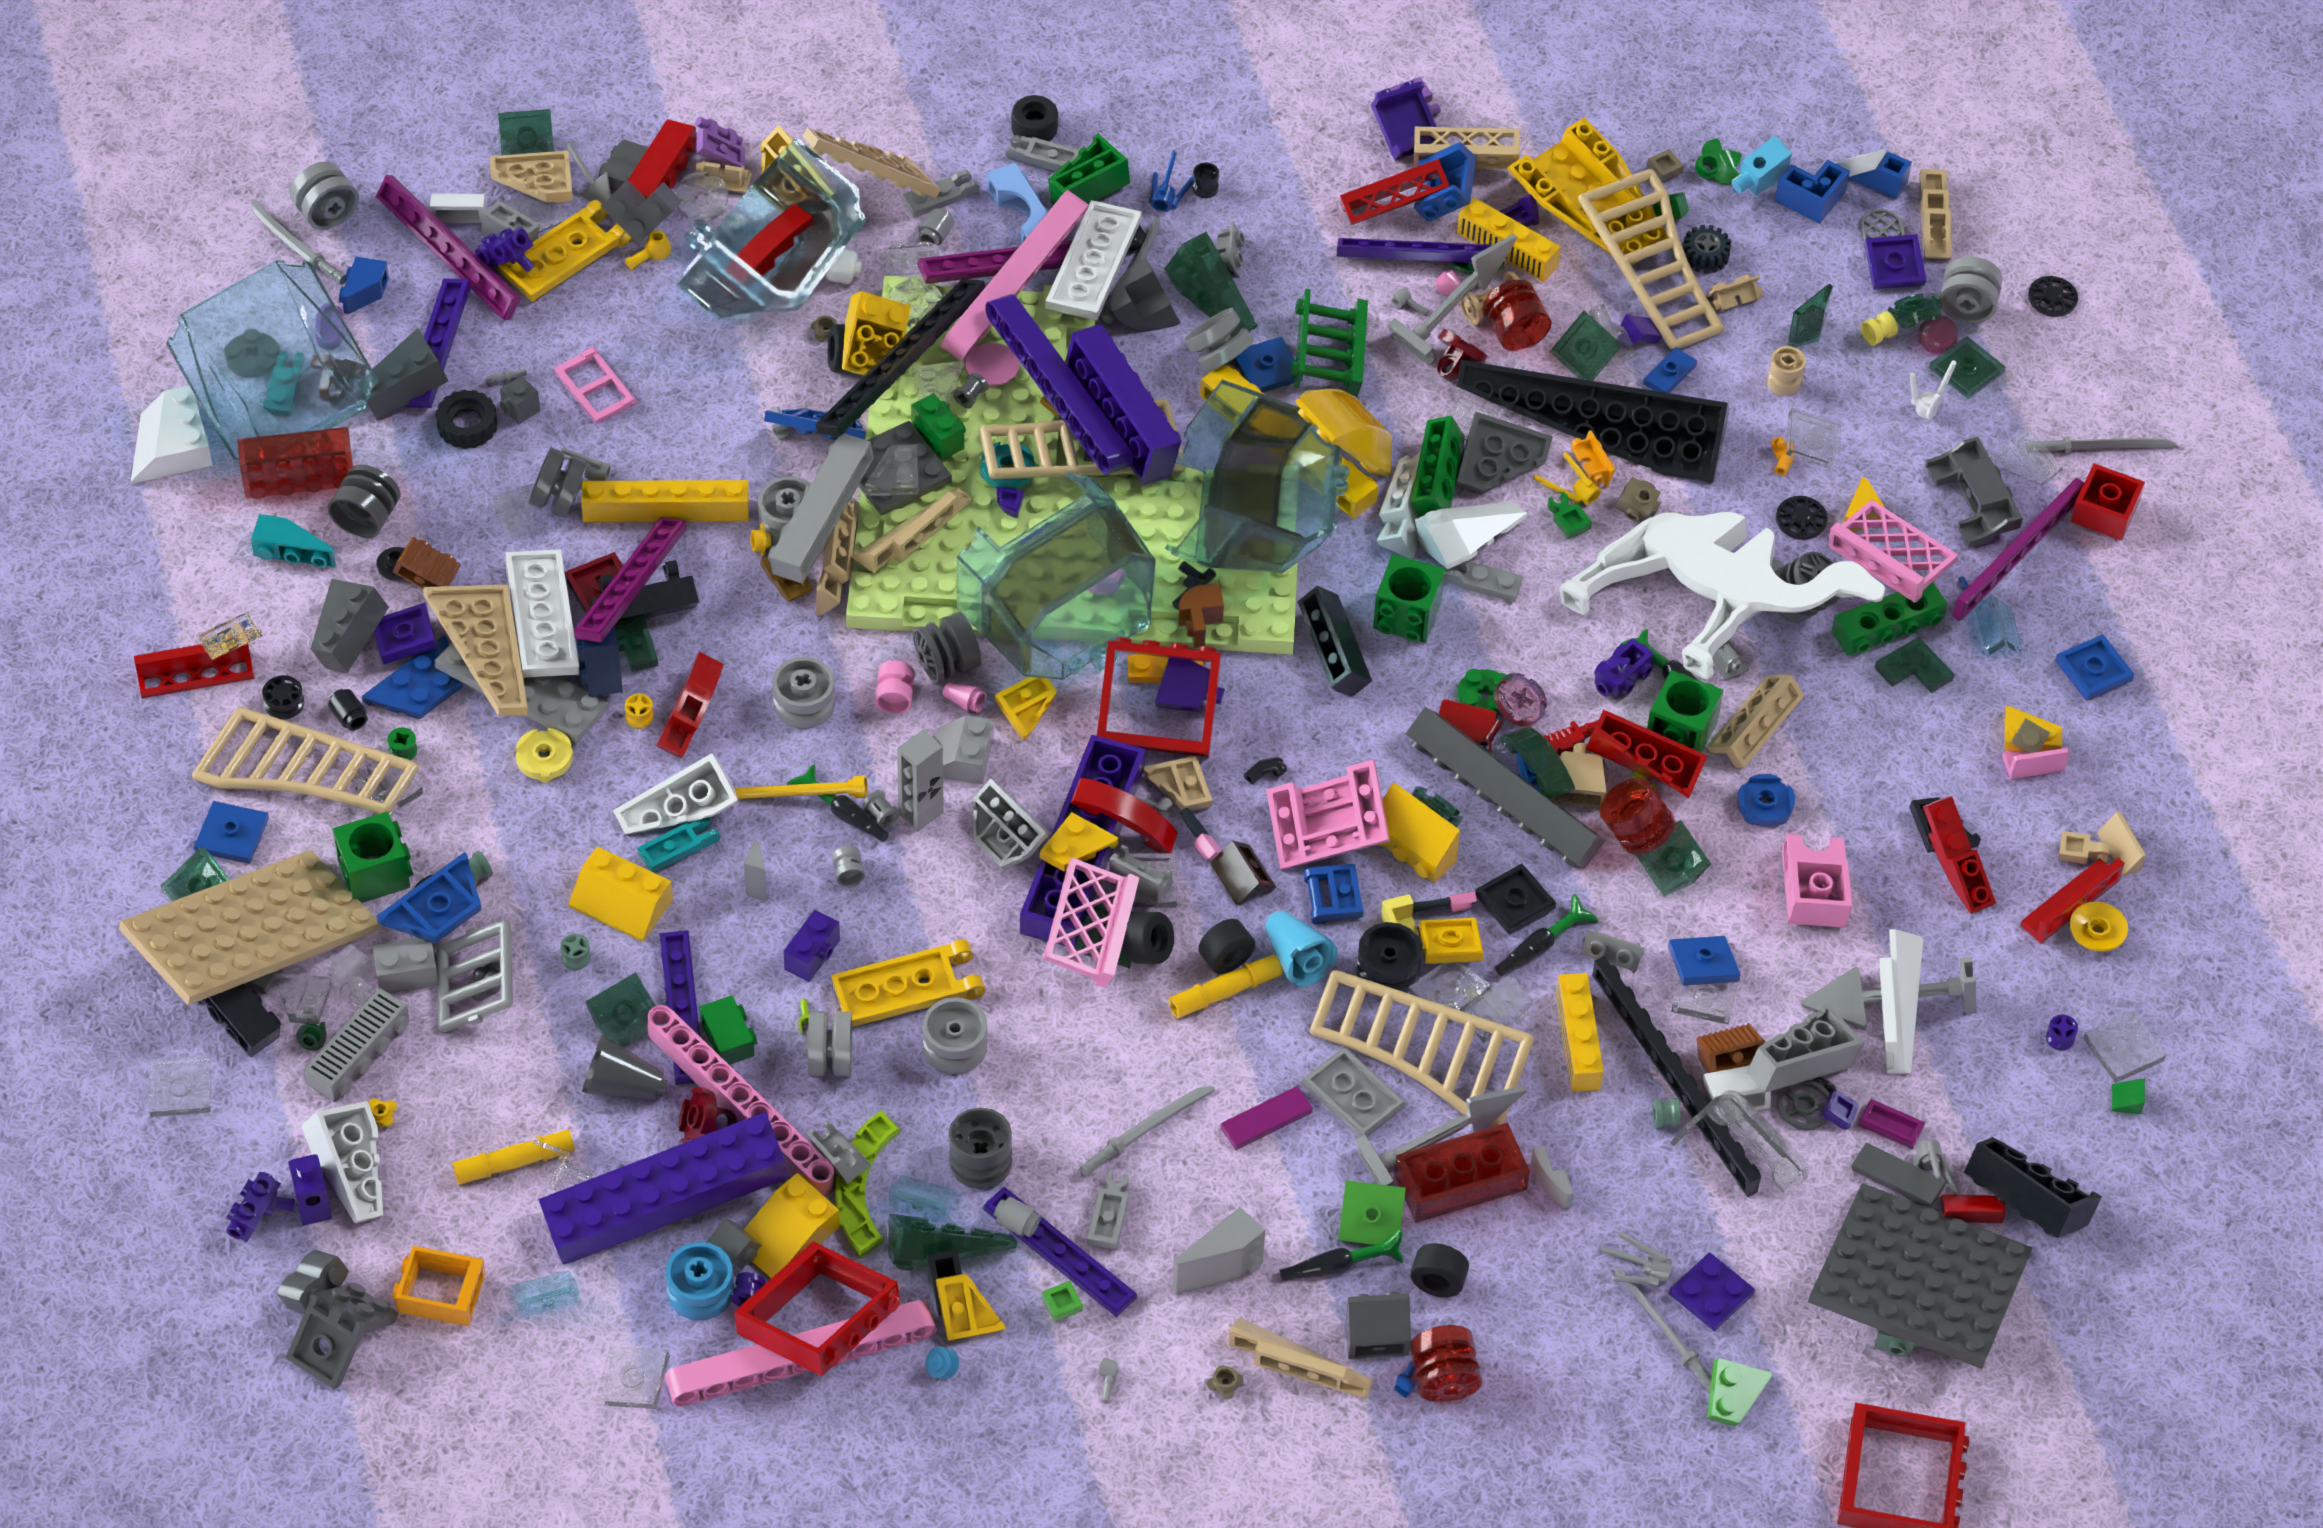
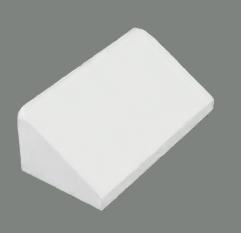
M1884 149L1842 160L1835 164L1849 170V177L1875 170L1886 151Z

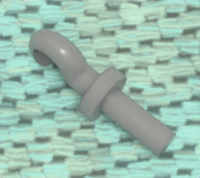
M526 369L513 372L504 370V374L488 376L485 382L487 385H491L493 380H499V382L506 380V383H510L513 378L527 375Z

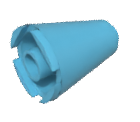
M1287 911L1274 912L1268 917L1265 930L1287 979L1291 983H1296L1299 987L1310 986L1321 981L1326 976L1324 971L1329 965L1333 968L1336 964L1338 951L1333 941Z

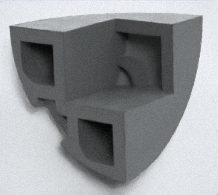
M1146 257L1132 265L1120 277L1112 291L1110 304L1112 312L1123 324L1142 331H1154L1180 324L1169 299Z

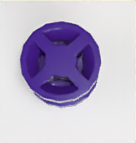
M2062 1014L2054 1016L2050 1020L2046 1033V1041L2050 1047L2055 1050L2065 1051L2074 1045L2078 1032V1024L2075 1019Z
M739 1273L735 1280L737 1288L732 1292L731 1296L732 1302L740 1307L766 1284L765 1279L755 1273Z

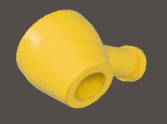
M660 230L652 231L645 242V249L632 257L626 258V266L634 270L636 266L648 259L662 260L667 258L671 253L669 239Z

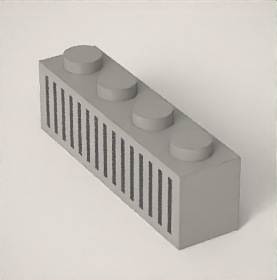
M378 988L303 1069L306 1085L332 1101H335L340 1095H345L352 1087L356 1077L359 1074L366 1073L371 1066L372 1060L379 1053L382 1054L388 1049L390 1040L397 1033L400 1034L407 1028L409 1024L407 1004Z

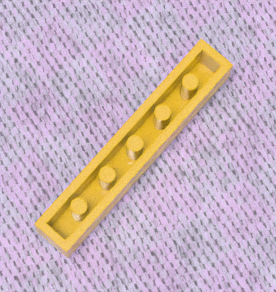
M748 480L582 481L581 506L583 522H657L660 517L684 520L686 522L749 521Z

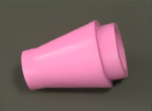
M948 682L943 689L944 698L951 700L969 713H979L985 706L987 694L979 686Z

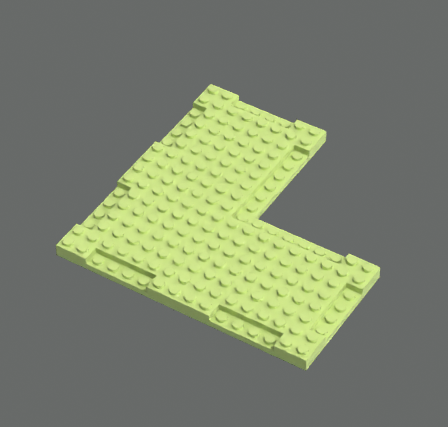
M884 276L882 297L911 305L906 335L953 287L938 286V283L925 284L923 278ZM1044 285V292L1021 291L1017 299L1065 361L1072 333L1095 326L1096 320L1045 309L1046 299L1052 285ZM959 318L869 407L866 440L904 422H911V404L933 393L941 401L947 403L950 412L956 419L959 418L963 422L966 433H964V450L941 461L952 475L951 483L884 515L878 513L861 491L854 553L928 507L948 491L959 488L971 496L973 500L902 563L892 558L876 573H873L853 559L846 611L847 628L913 632L914 628L919 626L926 627L927 623L930 622L935 623L939 627L941 618L961 612L970 623L975 636L1108 643V640L1115 641V637H1125L1132 639L1131 643L1143 644V640L1160 642V646L1171 647V643L1188 645V648L1199 649V647H1193L1192 637H1187L1185 626L1178 627L1179 610L1172 604L1187 589L1183 585V581L1188 576L1178 570L1180 564L1186 561L1201 573H1204L1208 568L1213 569L1216 572V577L1209 584L1220 583L1224 604L1223 622L1205 624L1206 647L1226 651L1293 655L1303 467L1248 464V471L1186 467V470L1182 473H1172V476L1144 486L1135 474L1033 478L1028 485L1018 489L1024 491V499L1018 518L1011 517L999 507L997 503V489L990 486L980 475L981 456L983 454L979 434L980 427L1041 423L1063 419L1061 417L1058 418L1040 404L1044 394L1021 363L1017 375L1012 380L1001 385H988V390L975 399V404L972 408L961 406L955 400L953 391L957 387H961L969 375L966 370V359L961 362L940 347L942 340ZM994 326L991 327L976 346L998 343L1008 347ZM1071 431L1078 464L1094 465V462L1084 461L1085 449ZM1060 432L1044 433L1052 466H1068ZM1018 435L1019 442L1033 453L1035 467H1041L1034 435ZM991 436L993 444L1000 442V445H1009L1007 436ZM1011 463L1009 465L1002 464L1003 468H1013ZM1115 569H1121L1127 575L1122 585L1112 596H1096L1095 594H1090L1087 590L1089 580L1110 578Z

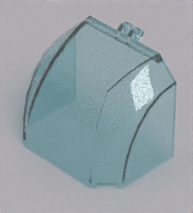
M282 260L274 261L180 314L177 320L179 325L176 332L166 342L208 419L235 460L269 464L307 443L311 452L315 454L318 452V448L312 439L321 435L325 445L333 444L326 431L364 411L377 380L374 371L339 309L310 262H303L302 265H289Z

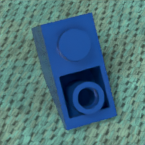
M1886 152L1875 170L1850 176V180L1897 200L1908 183L1912 161Z
M355 257L352 267H348L346 272V285L341 287L339 292V302L343 303L344 313L350 314L383 297L389 280L387 261Z

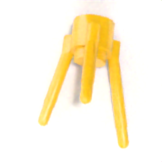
M1567 452L1563 454L1564 458L1580 477L1573 486L1574 494L1538 475H1534V480L1558 493H1566L1569 499L1575 504L1578 503V505L1581 502L1586 506L1590 505L1599 498L1602 492Z

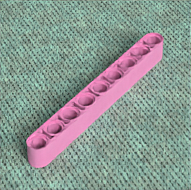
M1066 190L942 340L940 347L963 362L993 326L986 315V302L1009 294H1014L1017 297L1081 220L1089 208V204L1069 190Z
M663 1005L653 1007L648 1013V1036L688 1074L699 1087L712 1090L716 1096L717 1104L721 1108L732 1111L736 1116L737 1122L766 1112L776 1138L785 1139L784 1141H778L790 1175L793 1177L796 1173L800 1174L824 1197L830 1194L834 1186V1167L672 1009ZM658 1023H664V1024H666V1025L660 1026V1025H656V1024H658ZM677 1042H684L685 1044L679 1045V1044H676V1043H677ZM697 1061H703V1062H705V1063H703V1064H698V1063H696V1062H697ZM717 1080H723V1081H725V1082H724V1083H717V1082H715V1081H717ZM742 1099V1100H745V1101H744V1102H736L735 1100ZM801 1157V1158H804L805 1160L799 1161V1160H796L795 1158ZM824 1177L825 1180H817L815 1178Z
M918 1300L899 1305L896 1311L888 1315L875 1330L863 1338L838 1363L862 1357L864 1353L866 1356L894 1348L893 1345L898 1347L923 1340L922 1337L924 1339L932 1337L937 1329L927 1302ZM848 1320L793 1334V1336L818 1348ZM757 1344L674 1367L665 1374V1379L673 1404L677 1407L686 1406V1402L689 1405L714 1398L716 1394L718 1397L746 1389V1387L750 1388L776 1381L775 1378L779 1380L805 1373L806 1368Z

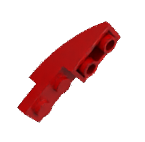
M700 651L697 653L675 700L674 708L656 744L658 748L679 758L684 756L712 698L724 666L723 663Z
M1947 796L1923 806L1932 830L1928 834L1932 846L1950 884L1970 913H1974L1995 904L1996 901L1977 849H1971L1953 796Z

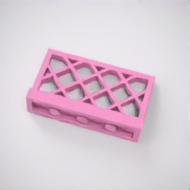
M1870 500L1842 525L1837 522L1830 528L1828 544L1830 549L1847 560L1859 564L1869 574L1914 603L1922 597V592L1927 586L1958 561V554L1873 500ZM1873 511L1881 517V520H1866V515ZM1882 527L1883 534H1868L1867 528ZM1887 527H1898L1903 533L1888 534ZM1863 528L1864 534L1856 535L1850 529ZM1904 541L1905 548H1890L1889 542ZM1909 541H1920L1924 544V547L1909 548ZM1869 542H1885V548H1877ZM1926 555L1927 562H1912L1911 556ZM1930 555H1941L1946 559L1940 562H1931ZM1891 556H1906L1907 562H1898ZM1913 570H1928L1929 574L1923 578Z
M1071 858L1043 960L1094 978L1095 985L1105 988L1115 975L1140 877L1128 874L1125 878ZM1077 869L1085 872L1089 881L1079 885L1073 875L1074 870ZM1106 880L1116 884L1114 892L1106 895L1099 882ZM1093 886L1099 899L1089 902L1082 889ZM1076 892L1083 905L1072 909L1067 896ZM1103 903L1108 911V916L1099 919L1093 906ZM1086 910L1093 923L1083 927L1076 914ZM1069 917L1076 930L1066 934L1060 923L1061 920ZM1096 927L1102 936V940L1093 944L1086 931ZM1080 935L1086 948L1076 951L1069 940L1070 938ZM1063 942L1070 955L1062 957L1054 954V945ZM1090 952L1096 962L1095 967L1091 968L1084 965L1079 956Z

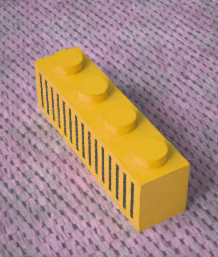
M1475 197L1470 201V204L1466 205L1459 212L1457 233L1475 244L1494 245L1512 234L1517 236L1516 242L1504 260L1536 279L1544 282L1558 268L1561 246Z
M1588 973L1558 975L1556 998L1571 1092L1601 1090L1604 1070Z

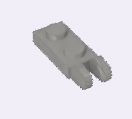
M1020 135L1012 137L1010 142L1012 146L1008 147L1005 151V156L1010 160L1024 161V163L1053 171L1059 170L1067 161L1072 162L1079 156L1078 149L1035 137L1029 138Z
M962 170L961 172H956L951 178L948 177L934 182L941 189L936 198L927 194L925 197H921L910 191L902 194L903 202L913 217L916 218L931 212L935 208H943L961 201L962 198L975 194L979 190V185L975 181L970 182L972 176L968 170Z
M1465 561L1448 570L1446 569L1444 581L1462 586L1463 589L1515 602L1523 576Z

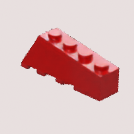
M1604 709L1586 747L1588 751L1677 790L1688 799L1707 759V755Z

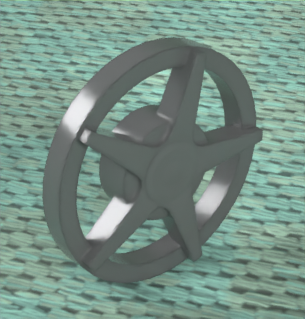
M1812 1080L1783 1087L1777 1099L1779 1114L1785 1122L1795 1128L1802 1130L1817 1129L1828 1120L1823 1117L1821 1120L1813 1122L1812 1115L1815 1111H1823L1825 1106L1824 1104L1817 1103L1813 1090L1819 1091L1826 1101L1829 1092L1821 1084ZM1797 1086L1810 1087L1808 1092H1801L1797 1095L1789 1091ZM1784 1095L1793 1102V1108L1787 1112L1782 1104ZM1798 1114L1805 1117L1807 1123L1796 1121L1790 1116Z

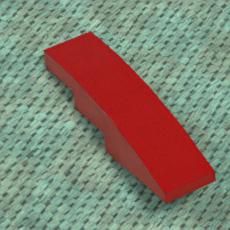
M794 203L751 239L717 277L718 282L735 295L775 267V259L794 246V237L813 225V217Z

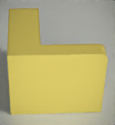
M1410 894L1382 901L1381 918L1383 923H1400L1410 928L1419 936L1412 917L1413 901Z

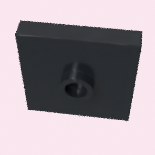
M1522 863L1475 890L1476 897L1509 935L1556 909V902Z

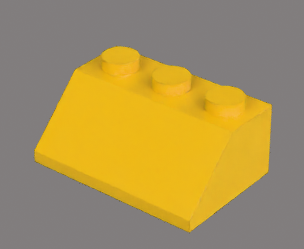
M1394 782L1382 799L1390 841L1377 845H1383L1392 852L1398 861H1405L1414 868L1420 877L1428 878L1435 883L1457 862L1460 830Z
M597 846L581 867L568 907L643 942L673 901L672 881Z

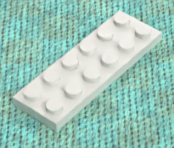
M1091 200L1089 208L1082 219L1048 294L1045 309L1097 321L1141 222V211Z
M561 549L505 552V564L523 678L579 675V662Z

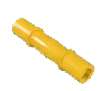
M1274 954L1249 964H1243L1242 968L1223 974L1202 985L1195 984L1192 988L1170 996L1168 998L1169 1007L1177 1019L1200 1009H1206L1209 1004L1229 998L1249 987L1254 989L1257 985L1281 976V964Z
M569 1129L541 1137L536 1136V1140L510 1145L487 1154L481 1152L479 1155L454 1161L452 1166L458 1185H462L486 1177L491 1178V1174L517 1169L540 1160L546 1162L548 1159L575 1152L571 1133Z

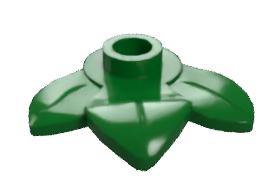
M1718 138L1709 140L1702 147V156L1695 163V171L1701 178L1715 179L1722 185H1731V181L1739 176L1735 168L1738 166L1742 154L1732 150H1722ZM1704 166H1709L1711 170L1706 169Z

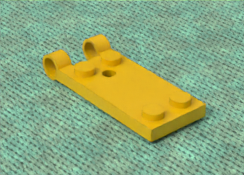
M593 200L585 208L532 242L534 246L524 253L535 265L530 272L527 273L517 262L511 264L510 261L498 264V271L533 302L616 246L623 247L632 238L618 223L608 232L602 230L597 224L605 220L608 213L601 207L602 203L599 200ZM581 242L582 244L574 245L573 243Z
M964 939L831 975V981L841 1011L852 1012V1027L931 1007L936 1002L946 998L960 997L972 1000L982 997L986 992L980 975L974 974L960 980L955 979L950 963L959 965L967 963L973 958L970 944ZM921 978H928L930 980L928 983H919Z

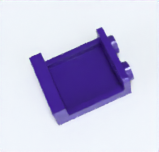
M1409 81L1393 91L1391 89L1382 90L1376 94L1371 104L1394 160L1414 154L1415 127H1437L1422 93L1425 86L1423 81L1417 83ZM1420 135V144H1432L1436 141L1432 136Z

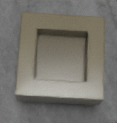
M1670 149L1648 158L1647 166L1656 172L1661 182L1683 173L1684 165Z
M2025 718L2011 743L2029 754L2040 751L2050 732Z

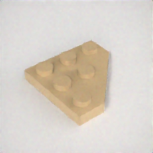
M569 150L490 156L492 180L546 203H564L573 200Z

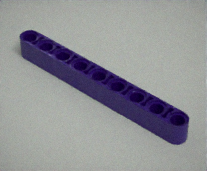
M1009 294L986 302V315L991 324L1100 471L1108 475L1131 467L1133 456L1127 444L1014 294Z

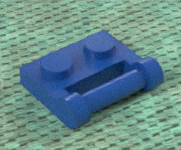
M1355 864L1313 867L1303 872L1304 881L1308 884L1312 905L1310 915L1313 924H1324L1332 920L1363 918V905ZM1321 880H1327L1332 907H1323L1319 884Z

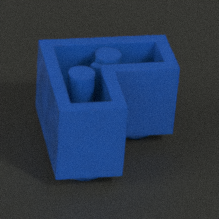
M1826 160L1815 175L1791 164L1778 180L1775 202L1820 224L1845 194L1850 171L1829 160Z

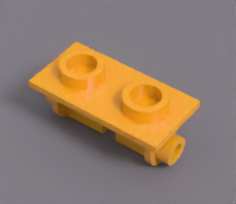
M1590 430L1586 439L1576 438L1571 442V450L1579 462H1584L1582 467L1589 479L1596 485L1603 483L1607 488L1615 472L1614 464L1609 460L1602 449L1601 443Z

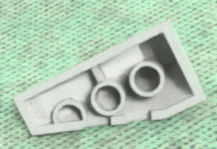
M1514 502L1438 509L1426 513L1424 516L1415 519L1420 547L1449 569L1475 557L1478 548L1482 545H1491L1494 542V536L1498 533H1507L1528 516L1527 512Z
M711 753L616 808L613 812L624 833L631 835L712 817L738 803L739 800L724 767L714 754Z
M368 1101L316 1111L301 1127L312 1155L318 1154L321 1169L354 1223L382 1217L381 1181L378 1180L380 1154H377L376 1149L378 1127Z

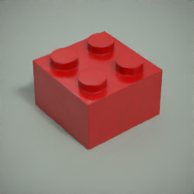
M2093 463L2075 502L2070 522L2122 541L2140 503L2145 481Z

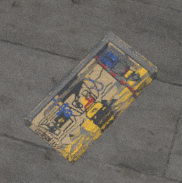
M249 611L199 634L198 639L213 660L263 635L261 628Z

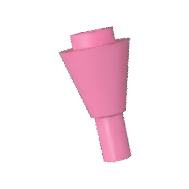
M1450 270L1448 273L1444 271L1435 283L1438 286L1437 292L1449 296L1462 281L1453 270Z

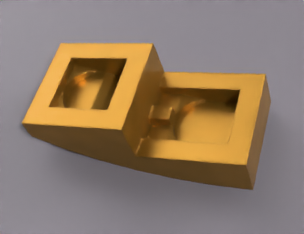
M768 557L761 559V567L787 602L813 591L807 578L802 584L772 574Z

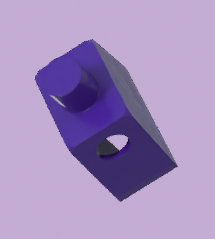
M1169 658L1155 700L1156 707L1201 713L1204 702L1207 701L1210 669L1192 660ZM1218 687L1216 704L1221 705L1225 693L1224 688Z
M318 1154L288 1161L302 1226L332 1219ZM317 1196L318 1202L308 1204L307 1198Z

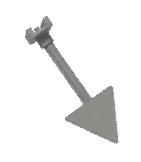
M1512 234L1473 256L1471 260L1474 272L1422 324H1418L1413 331L1394 318L1387 325L1393 331L1391 337L1430 367L1437 360L1433 347L1425 342L1431 335L1430 332L1475 287L1477 282L1481 289H1487L1518 237Z
M1972 957L1960 958L1959 978L1947 979L1946 982L1919 984L1918 998L1947 994L1949 997L1960 995L1964 1012L1977 1013L1975 976L1973 977ZM1854 967L1802 1000L1801 1005L1811 1011L1819 1012L1822 1006L1829 1003L1846 1023L1865 1029L1867 1028L1864 1005L1882 1002L1881 989L1862 990L1859 968Z
M1524 1086L1469 1097L1466 1099L1467 1114L1456 1117L1393 1151L1388 1150L1378 1155L1367 1136L1364 1135L1355 1140L1359 1148L1357 1152L1376 1184L1395 1186L1389 1170L1398 1166L1399 1162L1455 1134L1469 1124L1474 1135L1480 1133L1527 1091Z

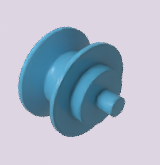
M935 1347L927 1354L925 1361L926 1370L932 1377L949 1379L958 1371L959 1357L953 1349Z

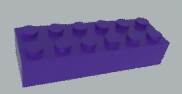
M1102 324L1073 332L1065 363L1131 450L1133 456L1131 469L1144 486L1171 477L1182 442L1179 433L1174 431L1167 420L1166 414L1156 405L1152 394L1145 389L1139 375L1132 370L1126 356L1119 351L1112 336L1106 332Z

